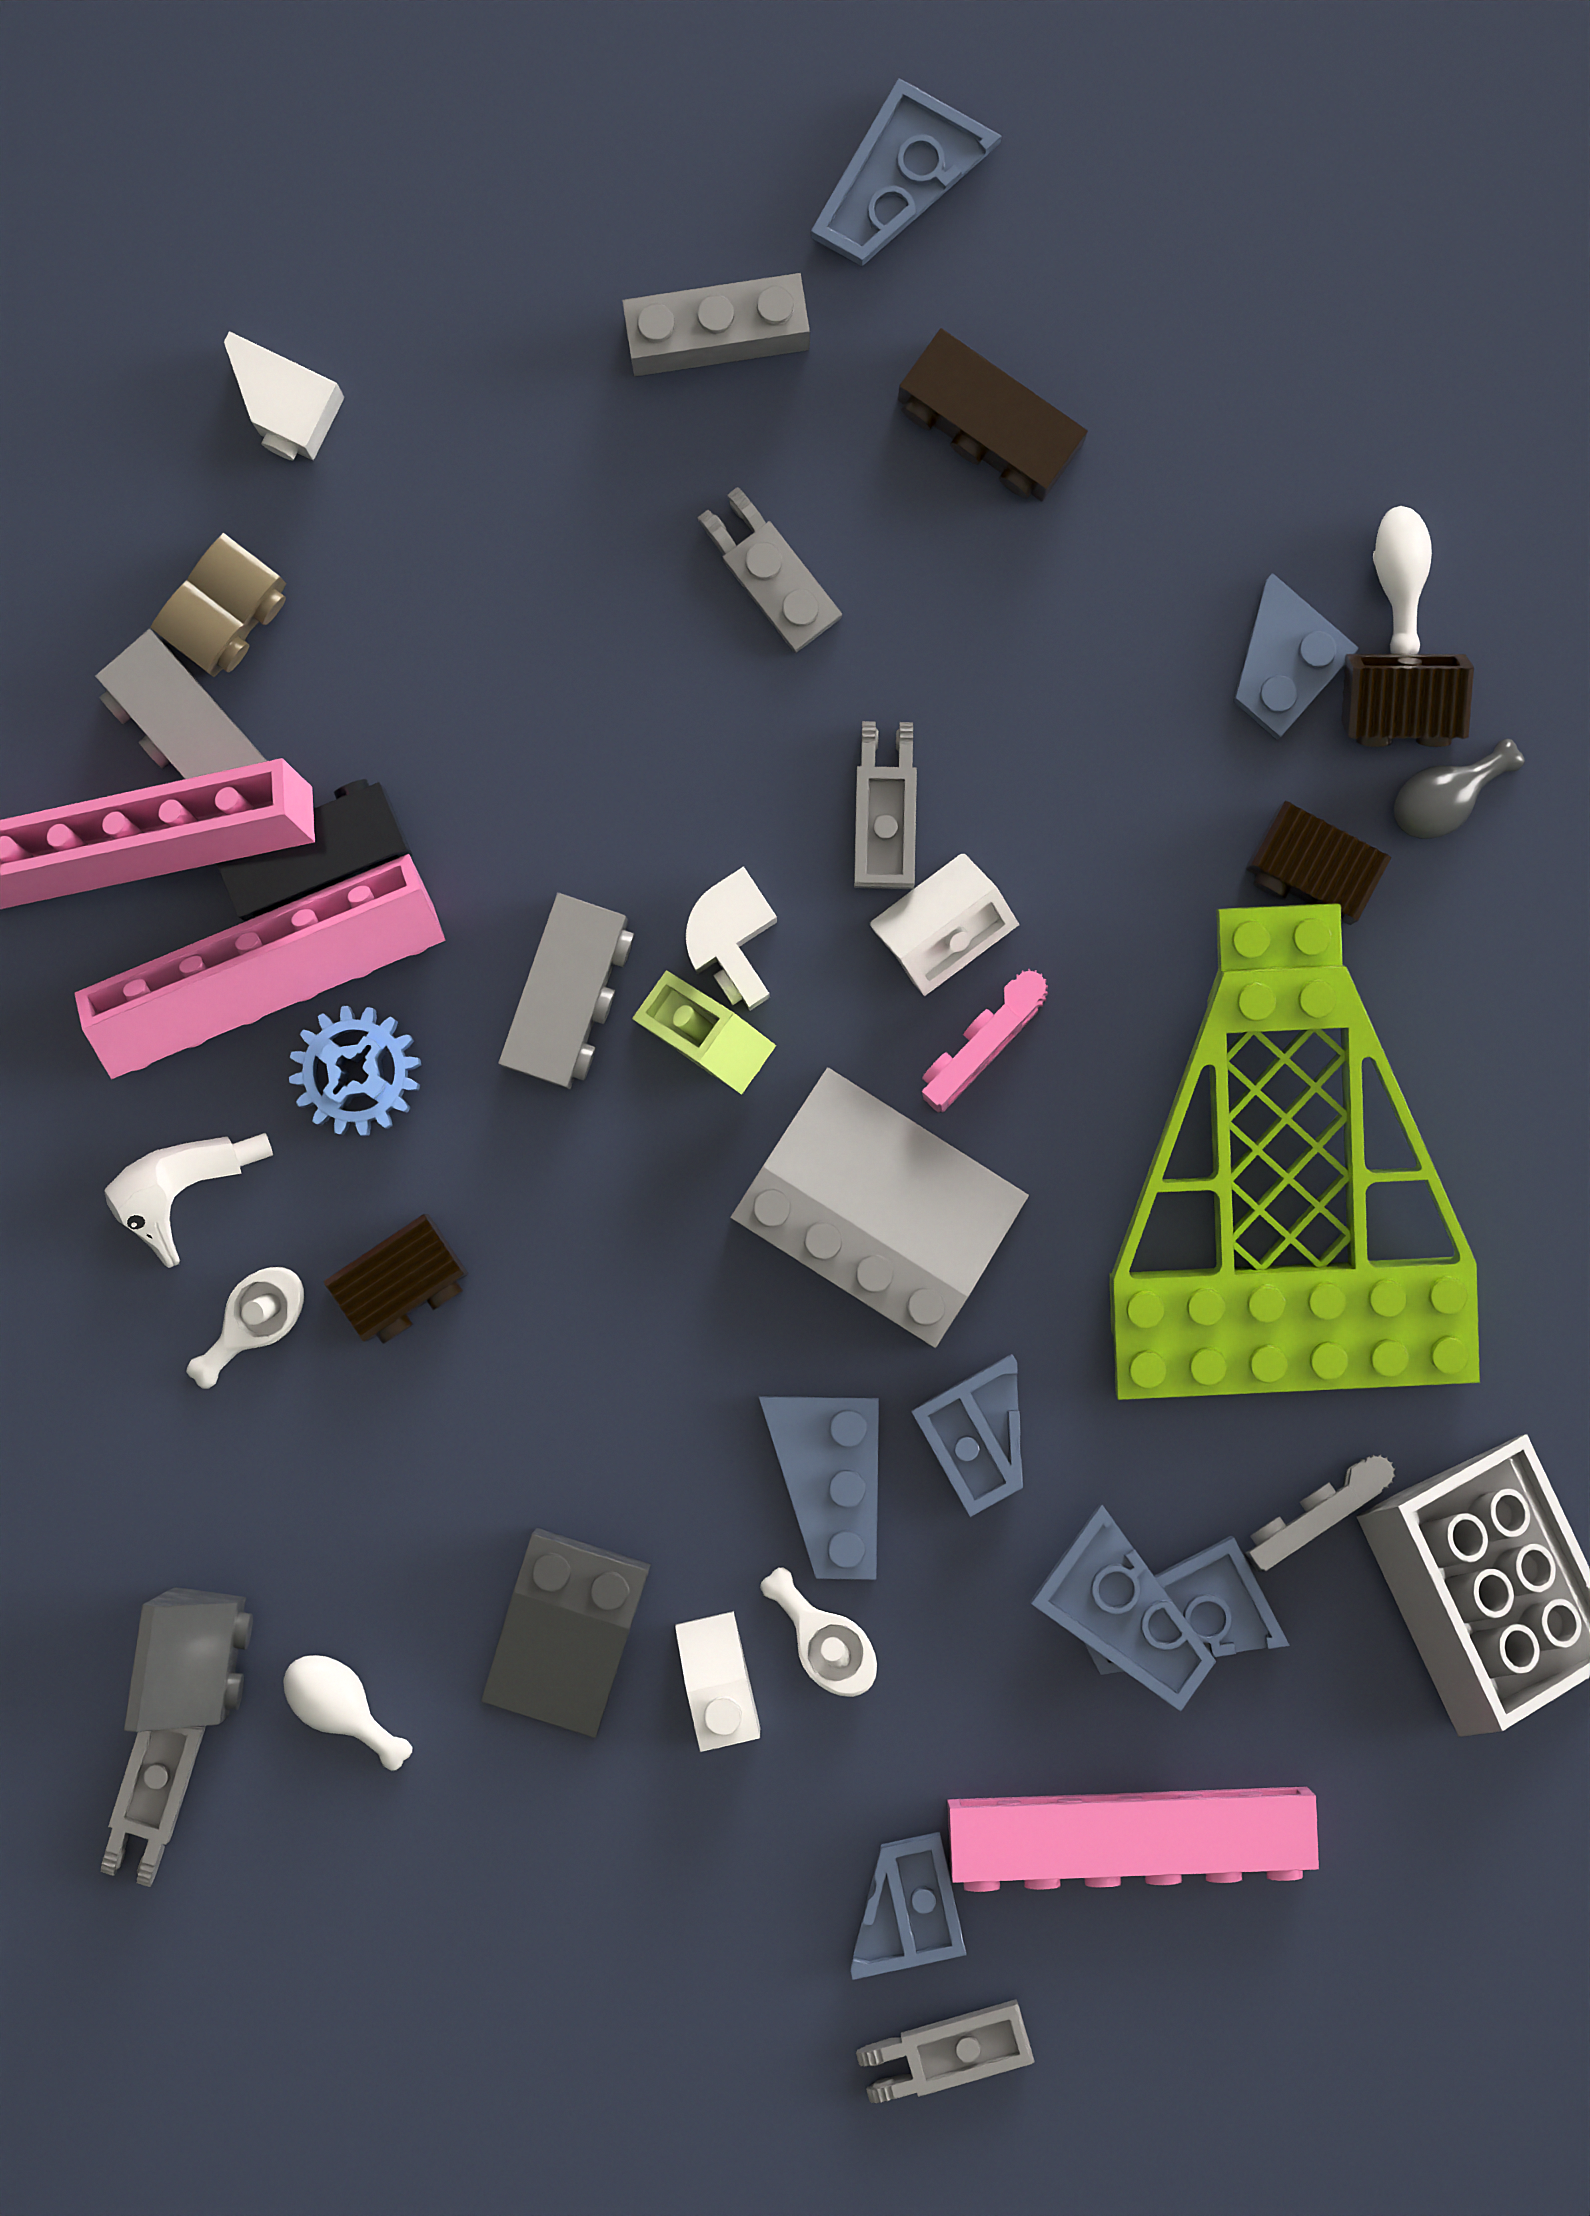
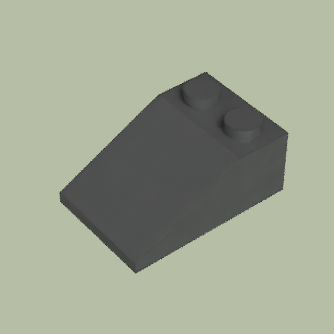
M536 1528L531 1535L516 1581L481 1702L596 1738L651 1564Z
M174 1587L142 1605L124 1731L144 1732L218 1725L229 1717L230 1709H239L243 1693L244 1674L235 1673L238 1649L247 1650L253 1624V1614L244 1613L246 1597Z

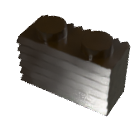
M1346 654L1341 720L1348 737L1356 739V742L1361 745L1370 747L1391 745L1392 739L1396 737L1402 739L1414 738L1418 744L1424 746L1444 747L1450 745L1453 738L1465 739L1469 737L1474 667L1466 654Z
M1284 801L1276 810L1245 869L1257 875L1253 882L1257 888L1278 899L1285 900L1288 893L1310 905L1341 904V921L1352 925L1359 920L1392 857L1338 829L1334 825L1328 824L1323 819L1317 818L1291 802Z
M423 1214L323 1282L361 1340L365 1342L378 1336L382 1344H385L413 1325L407 1316L426 1302L434 1311L463 1292L457 1281L467 1276L468 1272L430 1215Z

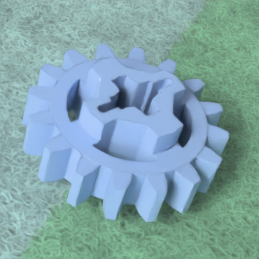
M349 1006L341 1007L340 1021L336 1023L326 1014L322 1013L318 1016L319 1024L322 1028L319 1034L316 1035L304 1029L300 1033L303 1040L309 1044L307 1051L291 1052L290 1055L291 1059L303 1064L302 1072L289 1077L291 1084L305 1086L307 1091L296 1101L298 1106L304 1108L315 1104L318 1109L312 1121L321 1126L333 1117L335 1118L334 1131L340 1135H345L349 1129L350 1122L356 1124L360 1136L370 1135V1121L375 1119L386 1129L392 1127V1120L388 1112L395 1108L407 1113L410 1110V1106L402 1098L404 1091H419L420 1089L419 1083L408 1078V1070L422 1066L421 1059L410 1056L406 1057L404 1053L414 1042L413 1038L410 1035L395 1038L393 1033L397 1028L398 1021L391 1016L384 1020L380 1026L376 1025V1010L370 1007H366L362 1013L361 1020L355 1019V1015ZM361 1031L368 1033L366 1037L363 1036L357 1045L341 1047L333 1041L334 1038L348 1032ZM387 1049L390 1050L394 1060L395 1075L393 1084L384 1079L381 1060L386 1055ZM365 1056L367 1060L363 1065V1070L369 1075L367 1080L363 1084L353 1080L346 1087L344 1082L349 1074L342 1068L344 1063L348 1059L359 1062ZM319 1059L327 1064L329 1083L323 1090L324 1093L321 1092L317 1081L316 1072ZM369 1095L379 1102L375 1106L362 1111L342 1110L355 1097Z

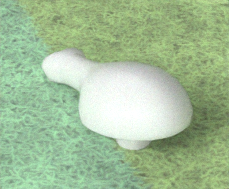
M1403 506L1390 509L1382 519L1378 529L1373 561L1379 581L1393 610L1391 653L1418 654L1420 642L1417 636V607L1421 591L1429 574L1432 548L1429 532L1420 515L1413 509Z
M269 1267L249 1275L235 1287L226 1304L220 1338L204 1355L191 1359L187 1366V1374L195 1379L198 1386L202 1389H209L216 1384L220 1370L239 1352L270 1345L279 1341L291 1330L302 1311L304 1303V1288L299 1277L293 1271L284 1267Z
M784 1567L775 1569L770 1576L761 1582L760 1589L764 1596L777 1601L792 1619L796 1627L799 1657L808 1675L819 1686L839 1696L854 1697L868 1691L876 1678L877 1661L871 1642L863 1630L846 1617L821 1611L813 1607L794 1587L791 1572Z
M319 1655L303 1656L290 1664L283 1680L284 1693L291 1709L302 1722L321 1732L343 1734L358 1738L379 1755L383 1766L391 1771L399 1769L403 1761L410 1757L412 1753L410 1743L405 1739L393 1737L373 1719L369 1711L363 1685L358 1676L349 1667L337 1660Z

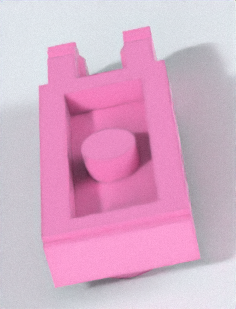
M1028 969L1026 972L1022 970L1020 975L1017 974V979L1011 980L1004 987L1005 1004L995 1014L988 1009L983 1011L964 1032L963 1035L969 1042L954 1058L947 1052L944 1053L926 1071L922 1079L928 1085L923 1089L922 1095L923 1099L935 1111L943 1113L1036 1015L1038 1007H1043V1002H1046L1045 996L1048 992L1045 990L1048 989V985L1045 984L1046 979H1043L1042 973L1038 974L1037 970L1033 972Z

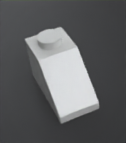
M229 331L224 344L251 422L258 433L264 437L261 443L262 446L288 460L293 461L297 453L314 460L344 400L338 384Z
M734 1611L675 1624L686 1691L700 1752L759 1739L761 1728Z

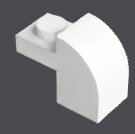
M744 866L711 887L697 901L687 923L686 944L696 973L699 974L712 964L718 962L722 970L713 976L731 1004L734 1005L743 1000L751 1011L769 999L770 995L739 947L777 923V916Z

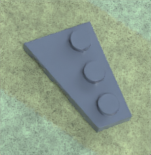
M898 78L811 229V238L854 263L863 266L1001 144L1002 136Z
M759 1396L816 1579L876 1580L879 1398Z
M1100 1503L1030 1600V1603L1181 1711L1216 1661L1116 1525L1105 1507Z
M1230 1536L1154 1575L1213 1658L1233 1655L1236 1652L1290 1646L1234 1537ZM1084 1642L1101 1675L1124 1671Z

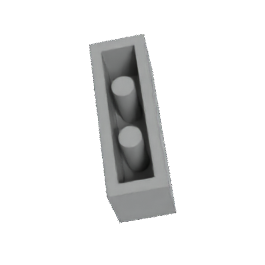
M801 273L622 300L634 377L809 350L810 330Z
M148 629L95 675L107 689L99 697L101 701L123 725L131 718L146 734L138 743L162 769L171 762L185 779L267 761L151 629Z
M557 892L498 1064L571 1090L574 1078L583 1081L586 1079L596 1047L587 1044L593 1023L595 1021L604 1024L615 995V990L606 987L613 965L625 966L635 936L634 933L626 931L629 921L625 915Z

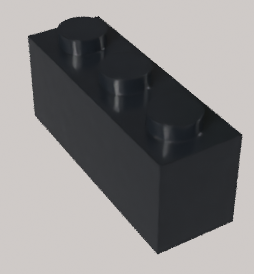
M367 779L351 782L334 791L336 800L317 808L313 807L314 843L216 863L238 917L243 921H248L409 854L412 856L413 854L387 791L380 782L370 786Z

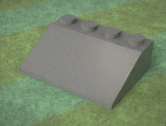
M827 1067L730 1218L936 1348L969 1297L1029 1195Z
M1527 1434L1513 1438L1400 1491L1356 1516L1458 1737L1504 1731L1590 1677V1568Z

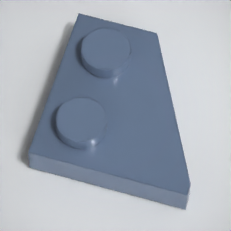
M1272 573L1262 587L1258 612L1249 637L1246 658L1239 676L1233 702L1278 740L1344 666L1346 654H1354L1359 648Z
M1012 1354L911 1410L970 1517L1023 1488L1022 1459L1020 1455V1413L1018 1410L1017 1390L1018 1369L1017 1361Z
M940 1832L881 1844L850 1965L852 1980L965 1956L966 1950Z

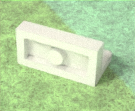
M966 854L958 855L870 923L876 935L893 952L913 984L924 996L1020 925L998 888Z

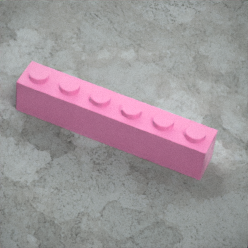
M283 758L2 819L0 820V909L314 843L312 786Z
M407 854L79 990L74 994L82 1030L112 1080L128 1072L141 1070L152 1062L186 1048L199 1046L206 1040L241 1025L254 1023L263 1016L289 1005L309 1000L318 993L349 980L362 978L373 970L397 960L420 954L429 947L446 940L434 905L410 855Z
M1308 1787L947 1800L950 1874L953 1883L964 1882V1890L994 1891L1000 1889V1881L1024 1880V1887L1028 1889H1054L1061 1886L1060 1879L1085 1878V1885L1089 1887H1114L1121 1885V1877L1145 1876V1883L1173 1885L1182 1882V1874H1206V1881L1232 1883L1242 1880V1872L1266 1871L1267 1879L1290 1881L1302 1879L1303 1870L1319 1869L1316 1795Z

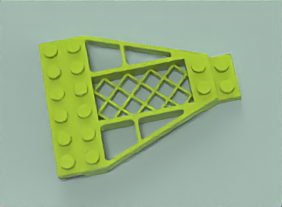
M1341 904L1216 909L1218 971L1207 999V1010L1113 1271L1109 1273L1111 1333L1114 1336L1115 1389L1117 1399L1480 1383L1477 1263L1349 971L1342 964ZM1341 1028V1047L1322 1029ZM1301 1030L1283 1051L1261 1033L1265 1031ZM1314 1032L1336 1055L1312 1080L1290 1057ZM1227 1033H1241L1227 1048ZM1254 1035L1277 1057L1252 1083L1229 1061ZM1366 1057H1370L1416 1161V1166L1413 1168L1370 1170L1365 1166L1362 1060ZM1285 1064L1307 1084V1087L1283 1111L1261 1089ZM1209 1065L1213 1173L1208 1177L1162 1179L1200 1072L1204 1066ZM1341 1065L1343 1107L1321 1088ZM1228 1070L1247 1087L1245 1092L1230 1108ZM1317 1093L1338 1115L1314 1140L1291 1118ZM1256 1095L1279 1117L1254 1143L1231 1121ZM1287 1124L1309 1146L1285 1171L1263 1149ZM1343 1125L1345 1167L1323 1148ZM1230 1130L1250 1147L1232 1167ZM1318 1152L1340 1174L1315 1199L1293 1178ZM1258 1155L1280 1177L1255 1202L1233 1181ZM1424 1180L1454 1248V1256L1368 1261L1366 1227L1367 1188L1375 1182ZM1290 1184L1311 1205L1286 1230L1264 1209ZM1344 1185L1346 1190L1347 1227L1325 1208L1328 1202ZM1232 1190L1251 1206L1249 1211L1234 1227ZM1214 1191L1215 1268L1129 1272L1158 1192ZM1320 1212L1342 1233L1317 1259L1296 1237ZM1261 1215L1282 1236L1257 1261L1236 1242V1239ZM1290 1243L1313 1263L1271 1265ZM1347 1245L1348 1262L1330 1263ZM1234 1249L1252 1266L1234 1267Z

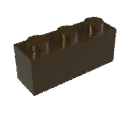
M940 328L899 385L898 401L904 404L901 410L908 419L928 431L933 426L937 427L953 439L950 446L960 456L976 465H979L982 460L1002 473L999 476L1000 482L1011 492L1024 499H1028L1030 494L1040 501L1045 499L1082 447L1088 432L1081 425L942 328Z

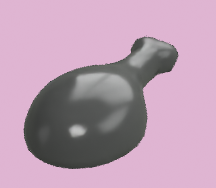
M1507 738L1498 742L1493 753L1472 765H1437L1421 770L1412 776L1399 791L1394 805L1395 820L1401 830L1412 837L1432 839L1447 835L1455 831L1467 820L1481 789L1488 782L1505 771L1519 770L1524 765L1525 759L1517 749L1514 741Z

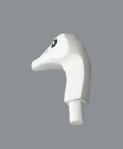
M266 1133L234 1144L231 1143L228 1137L184 1143L151 1152L127 1166L105 1188L107 1205L117 1221L135 1232L148 1244L166 1267L176 1266L179 1264L180 1259L173 1242L169 1220L174 1197L185 1187L195 1182L242 1174L241 1166L273 1156Z

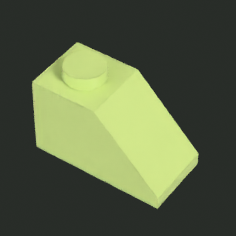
M667 970L632 1018L741 1095L776 1047L774 1043L734 1012Z

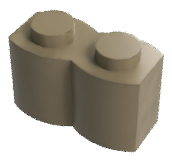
M223 533L205 552L188 579L167 601L150 628L213 677L222 669L228 673L241 662L247 653L249 644L244 640L250 630L258 622L267 625L283 607L286 597L281 592L287 583Z

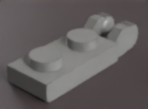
M737 487L726 496L735 514L743 519L753 534L736 546L726 531L725 525L717 515L707 510L697 519L724 555L723 562L796 654L842 618V613L770 521L767 523L764 521L756 507L750 502L744 492Z
M862 721L861 766H857L854 888L914 889L917 767H912L913 722H899V729L896 731L898 767H875V751L878 749L876 722Z
M1371 1455V1458L1368 1456L1365 1460L1361 1459L1359 1463H1355L1346 1469L1343 1487L1335 1491L1330 1482H1328L1299 1502L1306 1511L1287 1525L1278 1516L1250 1535L1256 1546L1244 1554L1254 1569L1260 1572L1267 1571L1383 1492V1487L1388 1488V1484L1393 1483L1392 1478L1395 1477L1393 1474L1395 1468L1392 1467L1393 1462H1389L1387 1457L1383 1458L1381 1455H1378V1457Z
M206 1726L137 1733L108 1827L112 1828L100 1872L112 1876L115 1875L117 1869L123 1863L129 1834L149 1839L145 1853L138 1865L137 1883L151 1887L157 1874L165 1845L171 1840Z
M1017 1999L901 2032V2037L888 2038L865 2045L856 2052L859 2065L864 2067L880 2065L884 2062L907 2056L911 2074H900L883 2078L867 2086L866 2090L871 2103H882L917 2093L918 2097L1035 2062Z

